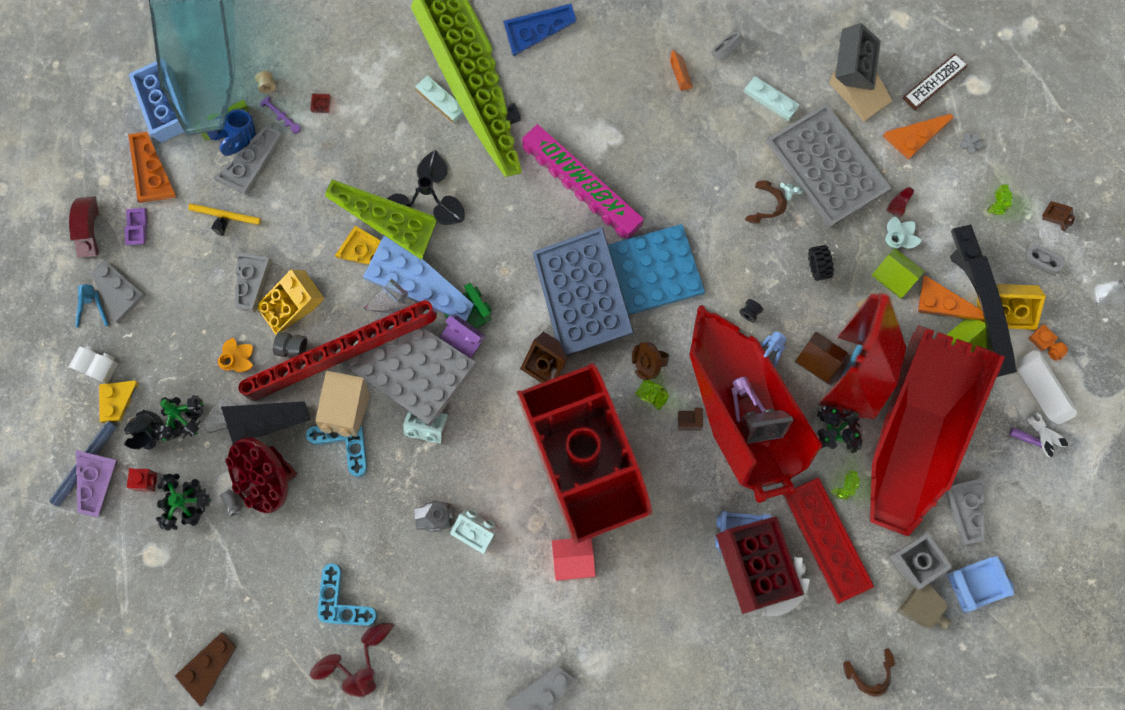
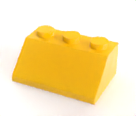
M996 284L1008 329L1037 330L1046 298L1039 285ZM977 298V308L982 310L979 298Z

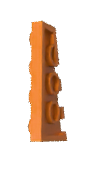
M148 133L128 134L138 202L177 198Z

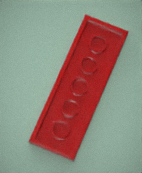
M817 477L795 487V493L792 495L784 494L783 497L836 603H842L874 588L820 478Z

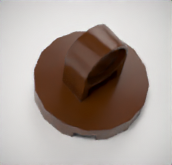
M649 341L641 342L633 349L632 364L635 363L637 368L635 373L644 381L655 379L660 374L661 367L668 365L669 354L659 351Z

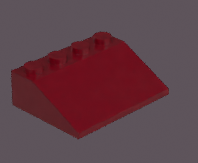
M777 516L730 528L716 534L742 614L804 595Z

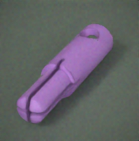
M1011 428L1009 435L1042 448L1041 440L1019 429Z

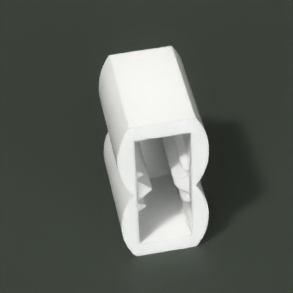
M79 346L69 367L108 384L118 366V363L113 361L115 357L106 353L99 355L97 354L98 350L90 346H86V348Z

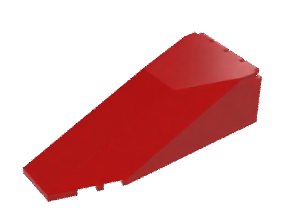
M871 293L839 333V339L862 345L863 349L868 350L865 356L858 354L856 362L861 363L858 369L851 367L819 401L820 406L836 407L842 413H845L844 409L848 413L853 411L858 414V418L874 420L896 388L907 347L890 296L884 293Z
M917 325L915 332H913L904 357L898 383L894 389L872 458L869 521L908 537L924 520L923 517L927 512L938 504L937 501L942 495L951 489L1005 358L994 351L975 345L971 352L972 344L960 339H956L954 345H951L953 337L937 332L935 338H932L934 330Z

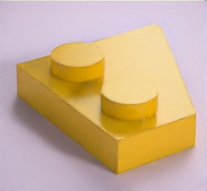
M138 381L99 385V422H119L123 420L126 408L132 400L131 395L135 387L138 388L139 386Z

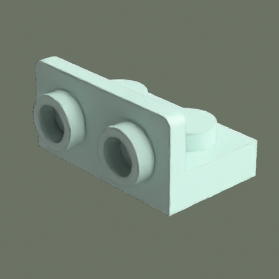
M408 411L403 423L404 435L440 444L442 433L448 420V414L440 413L432 425L428 426Z
M465 509L459 514L450 534L484 554L499 528L495 526L494 522L478 516V513L474 510Z

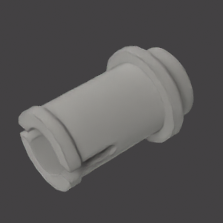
M228 490L220 495L226 507L225 513L229 514V517L236 516L241 512V506L237 504L233 491Z

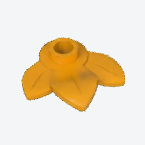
M234 338L227 340L222 346V354L218 358V366L224 371L233 369L238 373L250 370L253 364L248 359L252 355L253 346L250 344L237 345ZM231 359L230 364L226 365V360Z

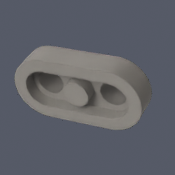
M737 31L729 34L712 49L714 58L719 60L726 59L730 52L740 47L744 40L741 32Z
M1040 245L1031 246L1025 253L1028 263L1050 274L1058 273L1065 264L1064 259L1060 255Z

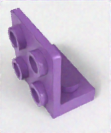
M449 315L445 321L448 325L439 338L471 359L486 335L458 315Z

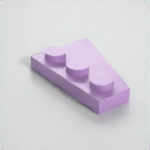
M76 450L77 513L99 517L117 460Z

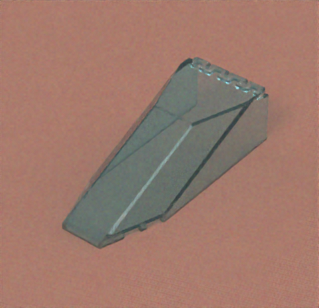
M149 0L160 87L175 112L183 131L189 136L224 129L235 78L234 0Z

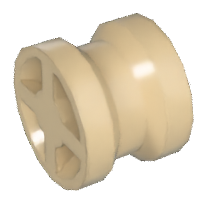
M262 71L255 75L259 92L269 93L276 89L272 72Z

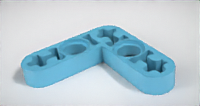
M362 425L356 437L357 439L360 438V440L351 441L350 439H354V436L344 437L339 434L338 437L332 438L330 433H325L327 439L322 435L317 436V440L311 437V435H314V431H317L319 434H324V432L318 426L310 427L307 430L306 438L314 445L346 441L349 472L355 477H362L366 474L367 459ZM354 444L361 445V451L358 454L351 453V447ZM362 457V459H358V463L363 468L359 469V473L353 470L356 467V461L352 460V458Z
M336 564L326 565L323 568L318 604L319 620L332 624L365 626L374 624L378 617L375 609L364 606L339 605L342 570ZM332 567L337 571V575H333L332 582H336V585L326 584V581L330 582L331 576L327 575V572L331 571ZM332 587L335 590V596L332 599H327L325 597V590ZM324 601L334 602V606L329 605V611L333 614L328 617V620H326V616H323V612H326L328 605H323ZM346 609H350L353 612V617L349 621H345L342 617ZM357 609H360L359 614H366L367 610H369L373 617L368 622H366L365 618H358L359 622H356L358 616Z

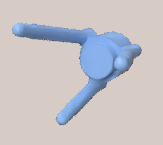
M777 331L771 336L768 335L761 343L762 348L766 344L768 346L764 357H767L771 351L776 352L778 350L773 362L775 369L782 352L786 348L784 344L787 341V338Z

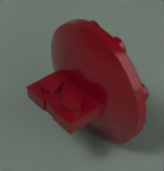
M251 437L236 441L230 447L228 457L225 459L232 481V490L234 493L239 494L248 508H253L262 513H272L285 504L288 495L287 482L294 479L297 472L282 458L283 456L274 446L268 447L258 439Z

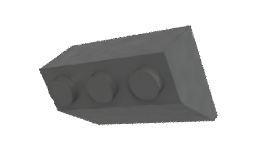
M862 23L842 29L835 78L848 87L874 90L881 40Z

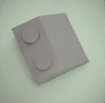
M929 533L920 535L889 556L900 574L918 590L953 568Z

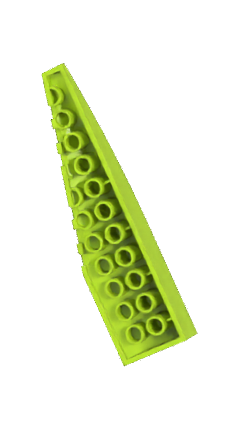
M413 0L410 7L451 91L479 140L505 177L521 174L522 170L518 154L514 149V137H511L510 121H506L505 118L507 108L502 88L499 87L498 83L499 75L495 71L496 63L495 59L492 58V47L469 0Z

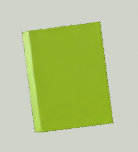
M894 248L871 276L902 299L925 271Z
M964 319L947 334L953 337L951 345H954L956 339H960L972 344L971 352L975 345L987 349L986 325L980 320Z

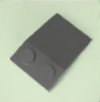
M767 409L763 411L764 413L758 414L756 412L744 414L740 424L746 444L784 438L793 422L792 416L782 410L775 411V409Z

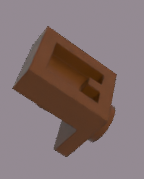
M1050 201L1042 215V219L1061 225V231H1066L1068 226L1073 225L1075 215H1073V207Z

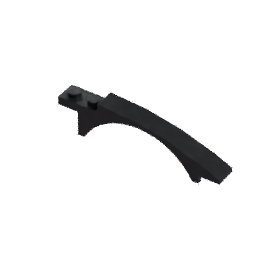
M971 224L953 228L951 234L957 249L950 256V259L966 273L977 293L986 325L987 349L1005 357L997 377L1016 373L1017 369L1009 329L987 256L983 257Z

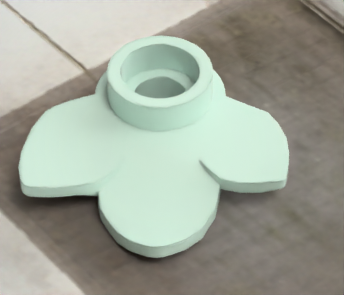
M897 217L889 220L887 224L888 234L885 237L886 244L893 249L900 247L912 249L920 244L921 239L913 235L915 222L900 223Z

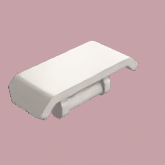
M1033 350L1019 358L1017 361L1018 371L1048 419L1060 425L1076 417L1077 409L1041 353Z

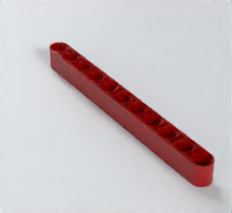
M429 301L417 302L252 375L239 383L238 390L250 401H256L424 327L436 320L437 312Z

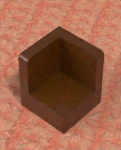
M695 408L694 411H678V430H702L703 408Z

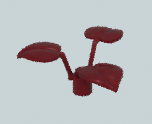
M394 623L375 625L362 635L361 642L365 644L364 652L367 668L359 670L355 675H352L339 663L342 657L339 654H331L319 660L311 669L309 676L314 680H321L330 676L336 668H340L348 676L341 685L342 690L349 695L364 698L365 695L372 693L377 687L373 680L375 671L371 669L368 648L382 642L395 626Z

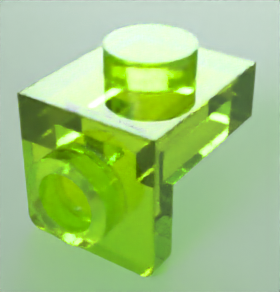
M1008 184L1000 185L994 192L996 203L991 204L987 209V213L1001 215L1006 213L1012 206V192L1009 191Z
M650 380L643 381L635 393L638 398L652 404L657 410H660L669 398V394L663 386Z
M849 470L845 474L844 489L834 488L831 494L837 495L836 498L843 500L853 497L860 485V478L857 477L858 471Z

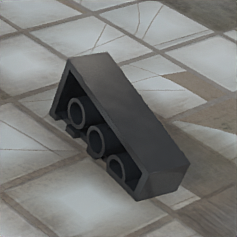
M305 401L221 407L232 444L246 437H261L311 420Z

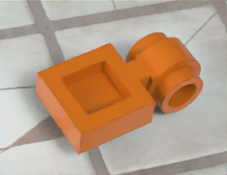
M1045 324L1028 338L1041 352L1048 349L1049 357L1055 361L1061 360L1067 355L1068 347L1062 342L1054 343L1058 337Z

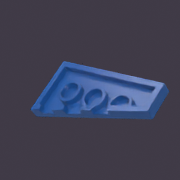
M572 3L503 21L512 55L515 56L576 23V17Z

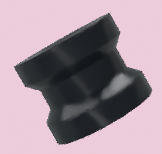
M748 299L745 303L746 306L741 308L739 313L744 319L755 322L757 315L761 314L764 309L758 302Z

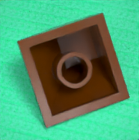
M543 331L534 339L520 369L543 383L559 377L568 359L560 342Z

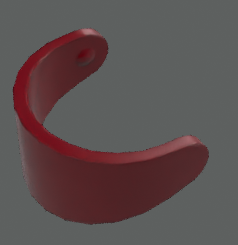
M907 187L896 195L888 205L887 212L901 218L905 213L907 203L914 193V189Z

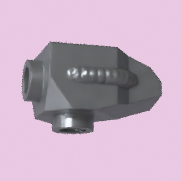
M428 502L422 508L414 509L417 530L425 529L429 532H438L452 527L451 520L454 519L453 509L449 508L448 502Z

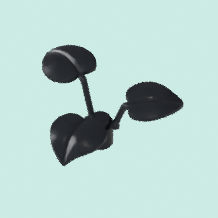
M437 150L426 155L417 167L418 188L415 189L416 192L410 202L405 195L400 193L393 194L387 198L410 207L414 204L419 193L423 195L432 194L438 204L433 210L436 221L443 225L461 223L465 219L464 208L457 198L447 195L440 202L435 194L433 182H441L448 173L447 165Z

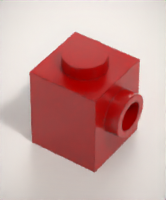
M129 468L126 488L133 491L155 492L157 472L150 469Z

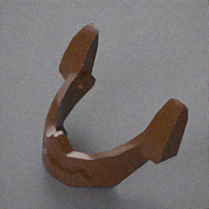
M768 180L756 182L755 188L766 190L773 194L778 201V206L773 214L757 212L756 215L747 216L745 221L760 223L762 218H773L783 214L787 207V200L782 191L771 187L772 183Z
M889 648L884 650L885 662H883L887 676L883 684L878 683L872 687L863 683L854 671L850 661H844L843 664L846 678L848 680L853 679L861 692L872 697L885 694L891 683L890 668L895 666L892 652Z

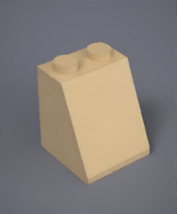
M326 371L316 416V423L322 432L339 433L344 437H357L371 397L364 378Z

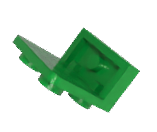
M468 283L464 286L465 293L463 295L474 304V308L467 322L477 329L492 320L490 315L492 310L487 302L483 303L481 300L482 294L478 287H473L471 283Z

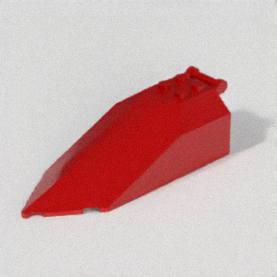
M700 305L698 306L689 356L713 437L739 484L752 489L758 503L784 494L792 495L795 493V487L791 478L809 468L821 449L822 444L769 357H764L765 351L757 338L752 335L749 337L739 332V327L716 313L708 312L705 306ZM741 377H747L765 410H782L792 416L793 422L784 438L746 444L741 424L736 421L733 394L731 392V389L734 388L733 381ZM737 394L740 421L742 416L748 412L762 413L758 405L755 406L749 395L740 397ZM778 483L783 485L782 487L764 491L762 488Z

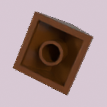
M815 332L795 360V363L827 384L842 364L848 352L818 332Z

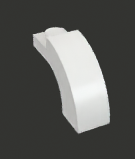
M793 557L792 561L804 595L764 607L763 617H774L788 613L803 600L810 580L801 578L805 574V563H802L803 558Z

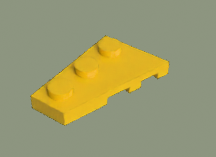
M354 226L335 254V257L369 265L381 240Z

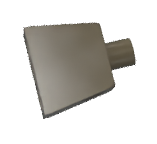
M929 584L920 590L914 587L897 611L899 614L927 629L933 628L937 624L945 630L952 622L951 619L943 614L948 604Z

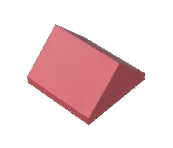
M571 538L552 540L556 581L596 577L592 538L575 545Z

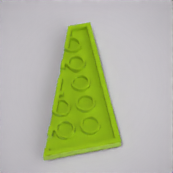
M331 180L325 197L422 260L437 223L434 216L339 181Z

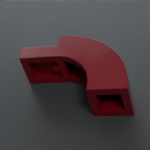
M96 196L76 198L70 208L69 232L71 240H74L77 257L97 256L99 254L94 233L95 218L99 215Z

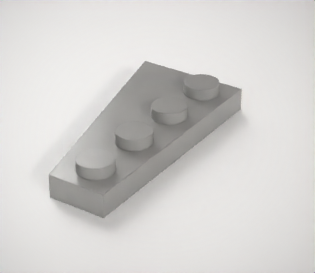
M266 125L250 141V144L245 149L242 148L237 153L238 156L232 162L229 161L224 166L225 169L220 174L217 173L213 177L214 180L247 195L281 141L283 134Z

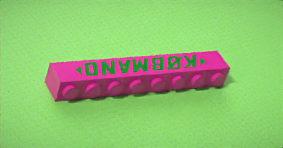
M536 124L522 138L524 151L529 155L532 154L538 164L548 168L549 173L554 178L558 177L562 181V185L568 190L571 189L575 193L576 198L581 202L584 201L594 214H599L602 221L608 226L611 225L619 237L630 239L643 226L644 219L541 126Z

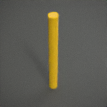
M192 203L188 206V210L255 225L261 224V218Z

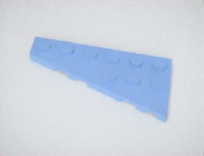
M383 236L363 275L364 280L416 302L429 301L435 310L446 315L456 314L467 322L474 304L423 259H419L386 236Z

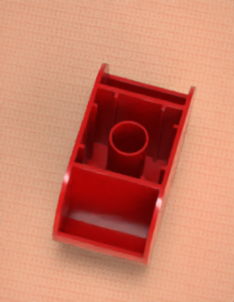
M593 362L589 363L586 367L533 387L516 391L532 439L574 545L652 515V506L642 474L606 385Z

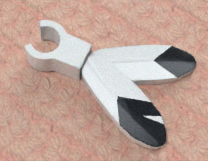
M1037 412L1027 418L1028 423L1036 431H1039L1041 445L1046 456H1053V443L1060 447L1068 446V442L1064 437L1046 428L1047 425L1040 413Z

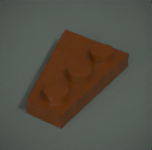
M221 632L175 675V678L200 707L204 706L207 696L216 685L218 677L237 648L224 632Z

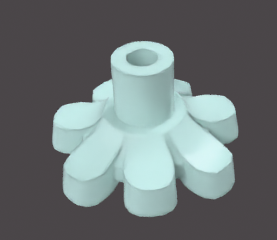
M782 182L780 183V187L786 191L784 195L786 200L790 201L795 193H803L800 187H793L790 183H787V185Z

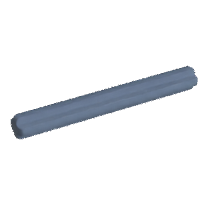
M107 421L85 452L97 455L117 426ZM77 463L49 499L51 504L59 507L77 483Z

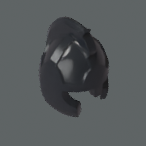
M142 409V411L138 412L136 417L129 420L124 429L126 435L131 434L133 438H127L124 445L134 450L142 448L147 450L153 449L157 441L160 440L159 436L155 433L159 426H163L160 417L148 410Z

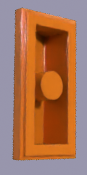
M672 51L670 63L679 89L683 91L693 88L683 57L676 51Z

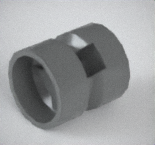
M279 331L274 339L273 354L281 357H287L288 355L290 359L298 356L307 350V337L296 334L292 337V334Z

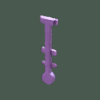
M269 96L260 102V106L264 107L267 105L278 115L276 118L278 121L281 119L285 121L284 126L287 127L289 125L294 134L300 132V126L293 124L292 118L287 119L285 117L286 112L283 111L281 113L269 102L271 100Z

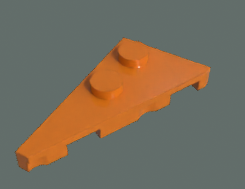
M948 114L885 132L883 137L909 160L943 129L954 116Z
M923 277L918 312L985 321L981 309L929 277Z

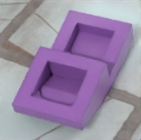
M126 209L127 226H124L125 245L145 244L147 236V209Z

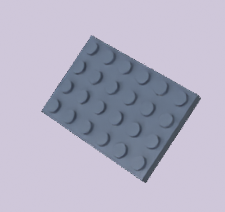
M602 227L532 252L554 334L567 357L634 334L607 238Z

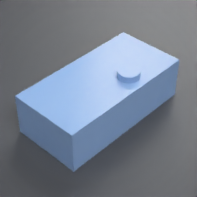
M159 59L129 74L151 136L162 143L193 128L172 70L163 60Z

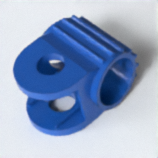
M239 108L233 109L227 115L215 120L207 130V135L211 140L217 141L225 137L220 142L219 147L220 152L224 156L236 154L242 148L247 147L250 141L257 135L252 116L249 115V112Z

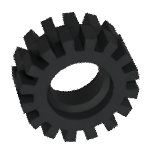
M827 245L811 247L809 249V267H811L810 271L815 281L829 279L834 275L833 258Z

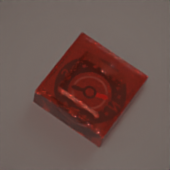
M312 93L311 113H329L330 94Z

